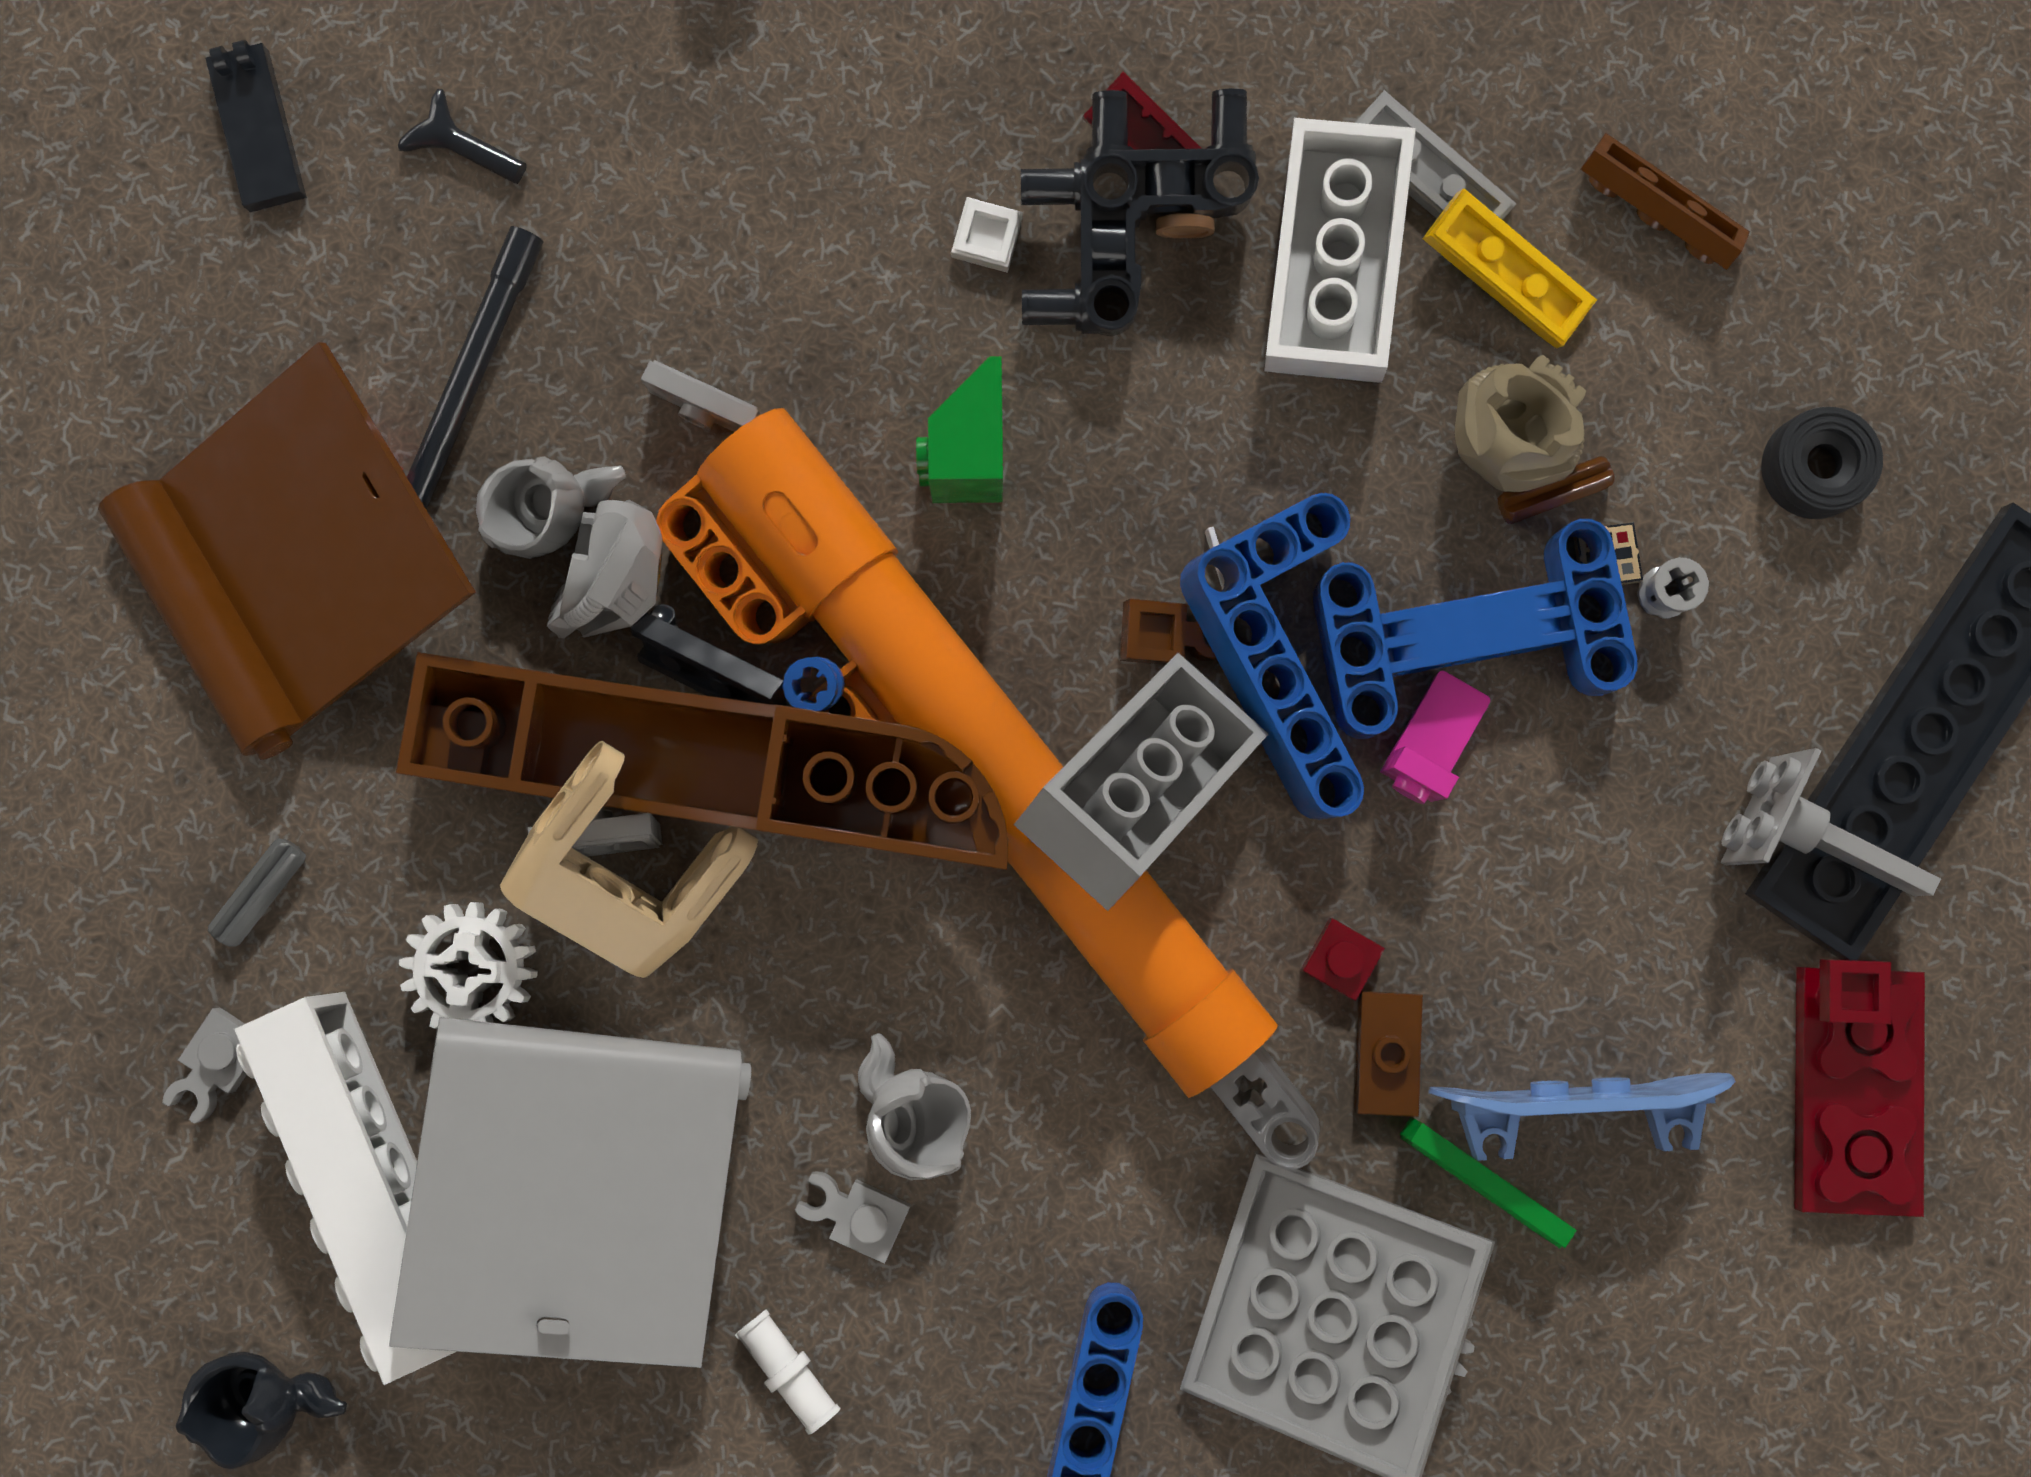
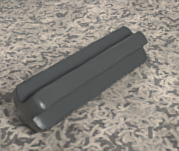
M278 838L274 840L208 925L210 935L228 947L240 945L305 861V853L294 843L286 839Z

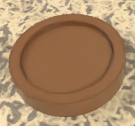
M1172 214L1156 219V234L1164 238H1204L1213 235L1215 231L1214 218L1206 215Z

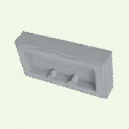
M656 360L653 362L649 361L641 377L642 382L651 394L681 407L678 413L681 418L705 430L710 431L713 424L716 423L735 432L741 426L761 415L756 406Z
M600 810L572 848L586 857L659 848V845H663L661 826L651 813L613 817V812ZM528 827V834L532 827Z

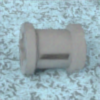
M1678 557L1666 561L1660 567L1653 568L1643 575V581H1641L1637 591L1638 600L1646 613L1656 615L1662 619L1672 618L1682 612L1696 608L1704 601L1708 593L1709 580L1705 570L1699 563L1689 558ZM1687 577H1692L1693 582L1689 583ZM1676 581L1681 591L1670 597L1666 593L1664 586ZM1655 595L1657 600L1653 601L1651 596Z

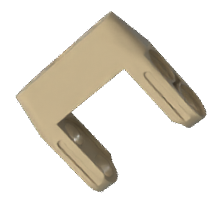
M600 741L589 751L535 822L503 878L500 888L504 896L521 911L626 972L645 978L689 942L747 868L756 851L758 839L744 829L733 826L715 833L662 902L576 851L572 846L614 793L615 778L625 758L623 753L604 741Z

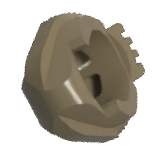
M1544 355L1537 357L1529 368L1523 364H1500L1499 366L1488 367L1486 370L1483 369L1470 378L1459 391L1455 439L1460 459L1490 485L1504 492L1529 491L1564 480L1573 472L1580 459V455L1583 453L1582 449L1584 448L1583 443L1585 441L1582 414L1576 407L1585 397L1586 390L1580 385L1575 387L1574 377L1570 374H1563L1561 372L1563 368L1558 364L1555 366L1548 364L1550 360Z

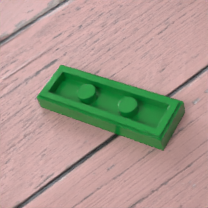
M1410 1117L1400 1132L1401 1140L1556 1247L1561 1248L1562 1246L1566 1248L1577 1230L1422 1122Z

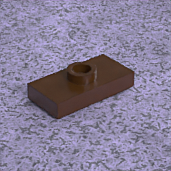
M1361 991L1359 994L1355 1086L1356 1113L1419 1117L1422 994Z

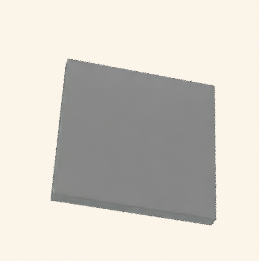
M1256 1154L1180 1390L1379 1476L1422 1477L1495 1241L1300 1168L1284 1169L1278 1167L1265 1155Z

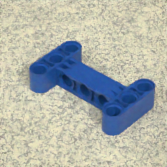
M1578 519L1556 532L1547 541L1544 549V562L1549 583L1382 614L1379 611L1375 586L1371 575L1362 566L1344 562L1332 566L1315 586L1313 605L1335 716L1339 727L1347 735L1356 739H1368L1386 731L1394 723L1398 714V702L1393 677L1562 646L1570 682L1580 693L1587 696H1602L1626 687L1636 674L1637 655L1613 540L1609 531L1600 522L1593 519ZM1568 537H1578L1588 545L1590 558L1587 564L1575 562L1568 555L1566 550ZM1334 580L1349 582L1357 593L1355 606L1343 608L1336 605L1329 596L1330 582ZM1581 595H1589L1598 601L1601 607V617L1598 623H1592L1581 615L1578 608V601ZM1355 637L1366 645L1368 660L1365 666L1354 667L1342 658L1340 644L1344 638ZM1595 652L1602 653L1611 660L1613 675L1609 682L1599 680L1592 672L1591 659ZM1366 695L1377 702L1380 709V717L1374 726H1365L1354 718L1352 703L1356 696Z

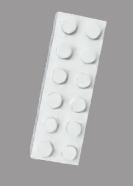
M339 992L304 997L235 1028L234 1030L240 1042L236 1047L239 1063L250 1078H255L264 1099V1102L261 1104L263 1120L268 1130L274 1136H279L289 1158L285 1164L288 1180L298 1194H304L313 1215L310 1221L312 1237L317 1247L323 1253H328L338 1275L335 1279L338 1299L346 1311L353 1312L363 1334L360 1338V1349L368 1367L374 1372L378 1371L383 1384L386 1385L455 1353L456 1351L389 1347L417 1160L346 993Z

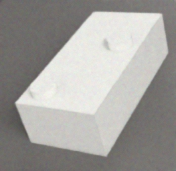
M1294 118L1264 371L1382 383L1388 367L1416 128Z

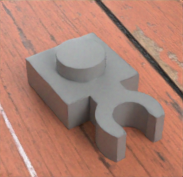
M213 1008L178 1059V1061L192 1069L187 1078L177 1080L167 1088L162 1103L167 1106L176 1105L187 1090L193 1092L197 1097L198 1104L189 1120L195 1124L206 1120L214 1112L217 1104L216 1089L218 1087L227 1093L236 1092L247 1074L242 1069L237 1057L236 1047L240 1042L234 1029L245 1023L222 1008Z
M812 1172L808 1181L823 1188L826 1193V1202L821 1206L814 1207L806 1202L799 1201L795 1209L796 1213L809 1221H821L825 1218L835 1221L836 1224L829 1239L885 1264L911 1204L857 1179L849 1195L839 1191L836 1181L830 1175L823 1172Z

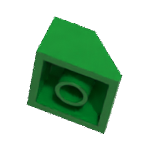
M989 356L928 417V437L916 438L917 474H919V486L930 487L932 503L1003 502L1002 356Z

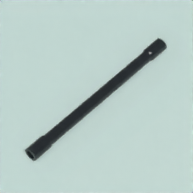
M510 226L492 268L488 288L408 472L407 478L426 509L516 298L524 289L544 243L541 238L525 229L516 226Z

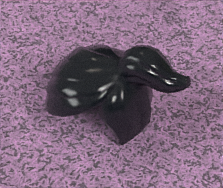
M235 1352L204 1364L191 1376L183 1393L182 1407L176 1423V1430L179 1434L185 1435L190 1443L199 1445L218 1466L226 1469H235L252 1464L274 1451L292 1428L297 1412H306L316 1418L335 1417L345 1414L347 1403L336 1398V1390L328 1378L320 1374L305 1372L290 1379L263 1356L250 1352Z

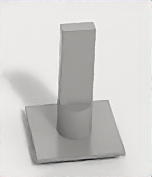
M1817 748L1774 756L1770 758L1769 762L1766 760L1761 762L1753 772L1747 786V792L1753 794L1744 814H1737L1731 820L1722 837V846L1726 847L1727 850L1721 863L1726 866L1768 863L1780 841L1804 854L1809 853L1816 847L1912 896H1933L1941 878L1829 823L1830 812L1800 797L1821 753V750Z

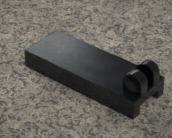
M246 40L232 43V51H227L223 46L209 49L210 56L205 59L243 207L251 213L307 198L269 50L263 43L250 46Z
M665 604L656 606L650 613L646 612L632 626V636L643 641L644 647L637 655L640 663L706 696L787 706L783 690V680L679 629L676 623L675 611L671 606Z

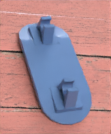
M1703 1073L1672 1077L1636 1085H1630L1629 1078L1615 1077L1592 1079V1087L1569 1088L1568 1081H1536L1530 1083L1531 1090L1486 1092L1448 1087H1430L1429 1093L1451 1100L1452 1110L1459 1113L1472 1158L1479 1161L1487 1160L1482 1146L1484 1139L1491 1134H1497L1501 1141L1498 1156L1503 1159H1513L1520 1116L1644 1110L1657 1149L1673 1151V1146L1668 1138L1669 1132L1675 1125L1680 1124L1685 1133L1682 1147L1689 1150H1697L1700 1147L1706 1104L1716 1103L1715 1096L1729 1089L1736 1081L1730 1073Z

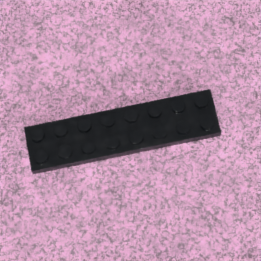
M2014 502L2001 507L1808 798V801L1830 812L1829 823L1919 867L2031 696L2030 513ZM1779 842L1769 862L1764 864L1745 894L1840 960H1858L1902 893V890L1816 847L1809 853L1804 854Z

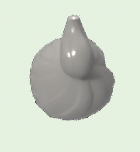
M545 456L537 457L535 460H514L499 467L484 481L477 494L476 514L479 522L478 530L482 540L491 548H497L505 554L528 559L552 553L567 544L580 526L585 507L598 506L599 502L609 499L613 488L625 479V470L622 466L602 467L585 470L573 476L558 461L550 460Z
M880 1033L871 1036V1050L858 1070V1083L860 1092L873 1104L868 1116L866 1133L869 1148L875 1159L891 1174L909 1180L932 1179L952 1174L961 1168V1159L964 1155L963 1145L971 1120L970 1104L964 1091L955 1083L932 1072H924L922 1069H909L894 1075L895 1054L891 1044Z

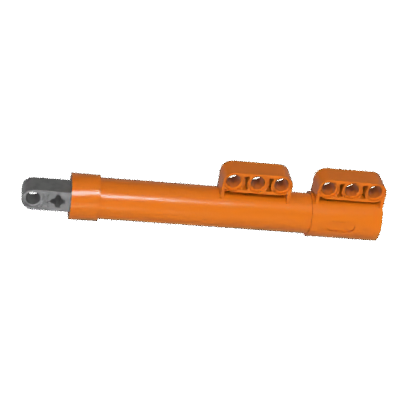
M785 408L770 410L741 426L706 458L698 469L697 474L659 509L656 522L660 528L663 542L733 631L745 642L752 644L780 643L791 638L808 622L817 620L849 661L840 670L845 683L842 696L851 707V717L901 724L927 731L946 740L971 759L988 781L1001 806L1008 836V862L1146 1034L1143 1039L1144 1043L1188 1098L1193 1097L1211 1087L1273 1164L1284 1169H1298L1307 1165L1315 1156L1318 1147L1319 1119L1313 1108L1262 1046L1273 1035L1278 1024L1233 969L1227 971L1147 870L1107 911L1014 825L1042 788L1063 768V765L896 558L898 554L897 548ZM695 509L701 517V528L695 538L689 539L684 532L683 522L687 513ZM728 555L735 558L739 571L737 579L730 586H727L722 581L719 571L721 562ZM764 601L769 602L773 606L776 614L775 624L767 633L762 631L756 622L757 608ZM827 681L813 692L809 700L816 702L817 693L827 690ZM829 709L820 712L829 713ZM1243 1075L1250 1081L1257 1080L1259 1077L1264 1080L1261 1092L1262 1097L1253 1088L1245 1093L1240 1090ZM1284 1122H1294L1305 1129L1308 1137L1298 1145H1287L1277 1138L1274 1129Z

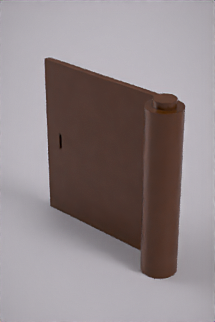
M323 342L316 343L160 480L137 481L125 485L107 495L98 506L100 514L240 752L244 756L257 754L260 760L276 756L293 744L290 737L292 734L476 593L327 343Z

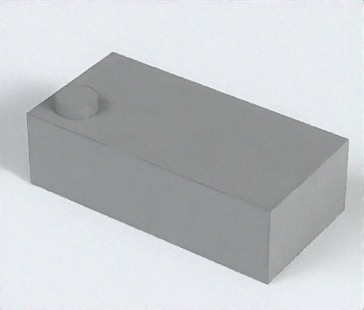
M1177 653L1042 788L1014 825L1109 911L1266 738L1268 733L1181 654Z

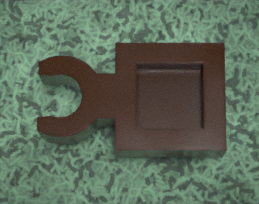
M1128 599L1123 602L1120 661L1166 665L1177 653L1185 658V650H1188L1193 657L1201 661L1217 659L1211 647L1204 642L1203 632L1197 620L1195 619L1193 622L1187 621V604Z

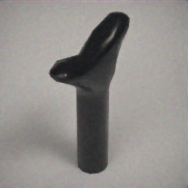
M437 89L432 96L428 118L411 128L398 143L399 151L406 152L420 148H445L452 150L515 184L520 182L527 168L525 162L456 127L450 115L443 89Z

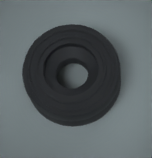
M1818 407L1797 415L1780 426L1772 434L1762 456V476L1769 494L1783 509L1803 518L1824 519L1853 508L1871 494L1882 473L1883 452L1878 436L1862 417L1843 408ZM1813 448L1825 449L1833 456L1835 471L1831 478L1822 479L1810 471L1807 458Z

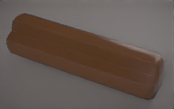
M1599 456L1577 464L1573 472L1564 480L1529 491L1503 492L1497 498L1498 507L1505 522L1514 524L1605 490L1613 485L1615 476L1608 459Z

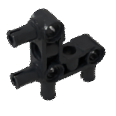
M1228 88L1212 92L1211 145L1205 149L1134 150L1128 146L1127 93L1118 90H1106L1092 94V147L1086 150L1083 159H1080V162H1074V168L1021 169V205H1075V211H1080L1081 283H1075V289L1022 290V325H1075L1076 331H1081V334H1100L1106 336L1122 334L1134 322L1139 303L1141 266L1135 263V228L1139 227L1140 220H1145L1148 214H1200L1215 219L1237 215L1246 209L1257 190L1259 181L1256 167V152L1253 151L1252 145L1247 144L1246 90ZM1220 172H1235L1244 181L1245 192L1234 198L1224 197L1214 187L1213 178ZM1105 173H1115L1123 178L1127 190L1119 198L1112 200L1104 199L1094 189L1093 184L1096 179ZM1107 292L1118 293L1127 302L1128 311L1121 319L1116 321L1102 319L1094 309V302L1100 295Z

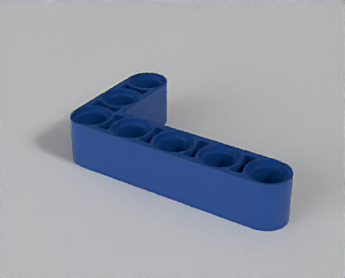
M1329 493L1312 495L1209 549L1186 564L1180 577V587L1183 596L1245 713L1268 733L1261 743L1294 806L1302 815L1309 819L1317 820L1342 817L1354 812L1363 799L1364 785L1356 766L1260 585L1338 544L1346 537L1350 528L1348 508L1340 498ZM1307 513L1315 515L1321 522V538L1313 535L1306 524ZM1258 538L1268 542L1274 554L1272 565L1265 563L1258 556L1256 551V541ZM1207 564L1213 565L1222 573L1224 578L1222 592L1216 591L1207 583L1205 578ZM1236 617L1246 621L1251 628L1252 640L1249 646L1241 643L1235 636L1233 628ZM1265 670L1273 673L1279 681L1280 691L1277 699L1269 697L1263 689L1262 676ZM1295 723L1304 729L1308 738L1307 747L1303 753L1293 746L1290 738L1291 729ZM1323 777L1328 778L1335 788V799L1330 806L1324 803L1319 793V784Z
M1108 1282L1096 1287L1090 1293L1085 1304L1047 1477H1110L1143 1330V1315L1137 1298L1128 1287L1120 1283ZM1110 1302H1121L1130 1309L1128 1321L1116 1329L1106 1328L1097 1321L1099 1310ZM1107 1364L1116 1370L1117 1375L1109 1387L1094 1389L1083 1381L1086 1371L1093 1365ZM1082 1426H1093L1101 1431L1103 1437L1095 1448L1080 1450L1069 1441L1072 1433Z

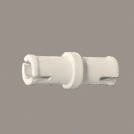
M766 1309L739 1330L735 1336L737 1339H740L768 1377L764 1384L770 1392L773 1393L775 1390H778L806 1428L805 1431L810 1435L836 1415L840 1407L833 1402L806 1366L811 1360L805 1352L802 1351L797 1354L771 1319L770 1313Z

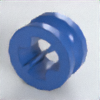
M808 657L797 660L789 666L784 675L783 690L791 706L813 711H824L832 708L839 702L843 695L845 683L841 670L834 662L822 657ZM811 667L817 668L819 672L816 677H826L828 684L827 690L817 693L816 702L809 700L812 693L802 692L800 686L801 679L811 676Z

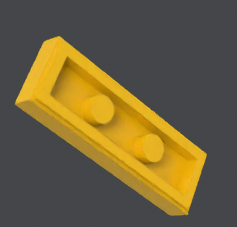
M1465 188L1454 195L1422 238L1556 349L1565 345L1597 301L1594 296Z

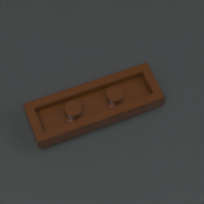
M1607 133L1603 135L1580 169L1589 175L1588 180L1596 190L1608 197L1616 198L1620 196L1637 208V215L1643 222L1659 231H1664L1665 229L1671 231L1685 241V247L1690 254L1704 263L1713 264L1716 262L1727 270L1745 246L1750 233L1749 230Z

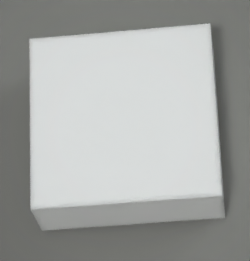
M967 197L951 251L952 258L1008 273L1023 220V212Z

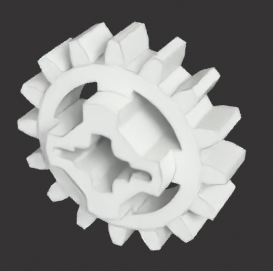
M470 902L464 916L458 904H449L444 906V922L435 915H426L422 922L428 933L426 935H408L406 941L417 950L414 957L399 959V966L413 970V978L402 983L400 987L402 991L417 990L420 998L411 1007L414 1013L424 1012L429 1009L434 1011L430 1027L437 1029L439 1017L493 1023L492 1015H494L502 1022L511 1021L515 1015L509 1003L511 1001L519 1003L529 1001L531 996L520 985L522 980L536 978L538 971L524 967L523 959L534 954L536 949L535 946H519L517 939L526 929L522 924H514L507 928L503 926L507 911L494 909L485 918L484 904ZM459 929L458 933H454L453 944L441 954L435 953L441 941L450 933ZM490 935L501 946L506 960L500 959L489 946ZM469 959L470 963L479 965V968L490 969L491 972L468 977L466 973L458 972L456 968L446 967V964L459 963V961ZM432 977L436 978L447 992L446 1000L436 989ZM494 983H503L496 997L486 1005L478 1008L479 1003H482L483 992Z

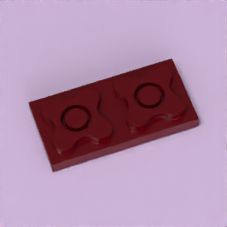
M1796 967L1795 1210L1809 1213L1924 1217L1925 972L1891 971V1024L1842 1023L1820 1021V968Z

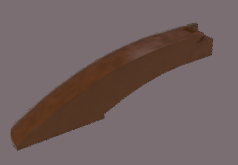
M417 652L396 769L398 774L554 798L589 751L598 742L604 741L625 756L623 765L615 778L614 793L604 804L607 807L1007 870L1008 836L1001 806L993 789L972 760L946 740L927 731L901 724L795 707L633 686Z

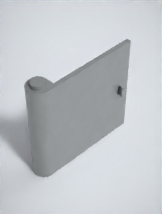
M439 1017L389 1347L701 1368L737 1101L747 1099L751 1081V1064L742 1063L740 1050ZM544 1317H545V1318L566 1319L567 1321H562V1320H548V1319H543V1320H540V1321H538V1320H539L540 1318H544Z

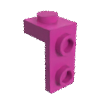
M1446 671L1438 672L1427 688L1380 773L1395 781L1392 785L1393 789L1417 803L1425 804L1426 800L1434 802L1447 799L1459 779L1451 771L1488 708L1490 698Z

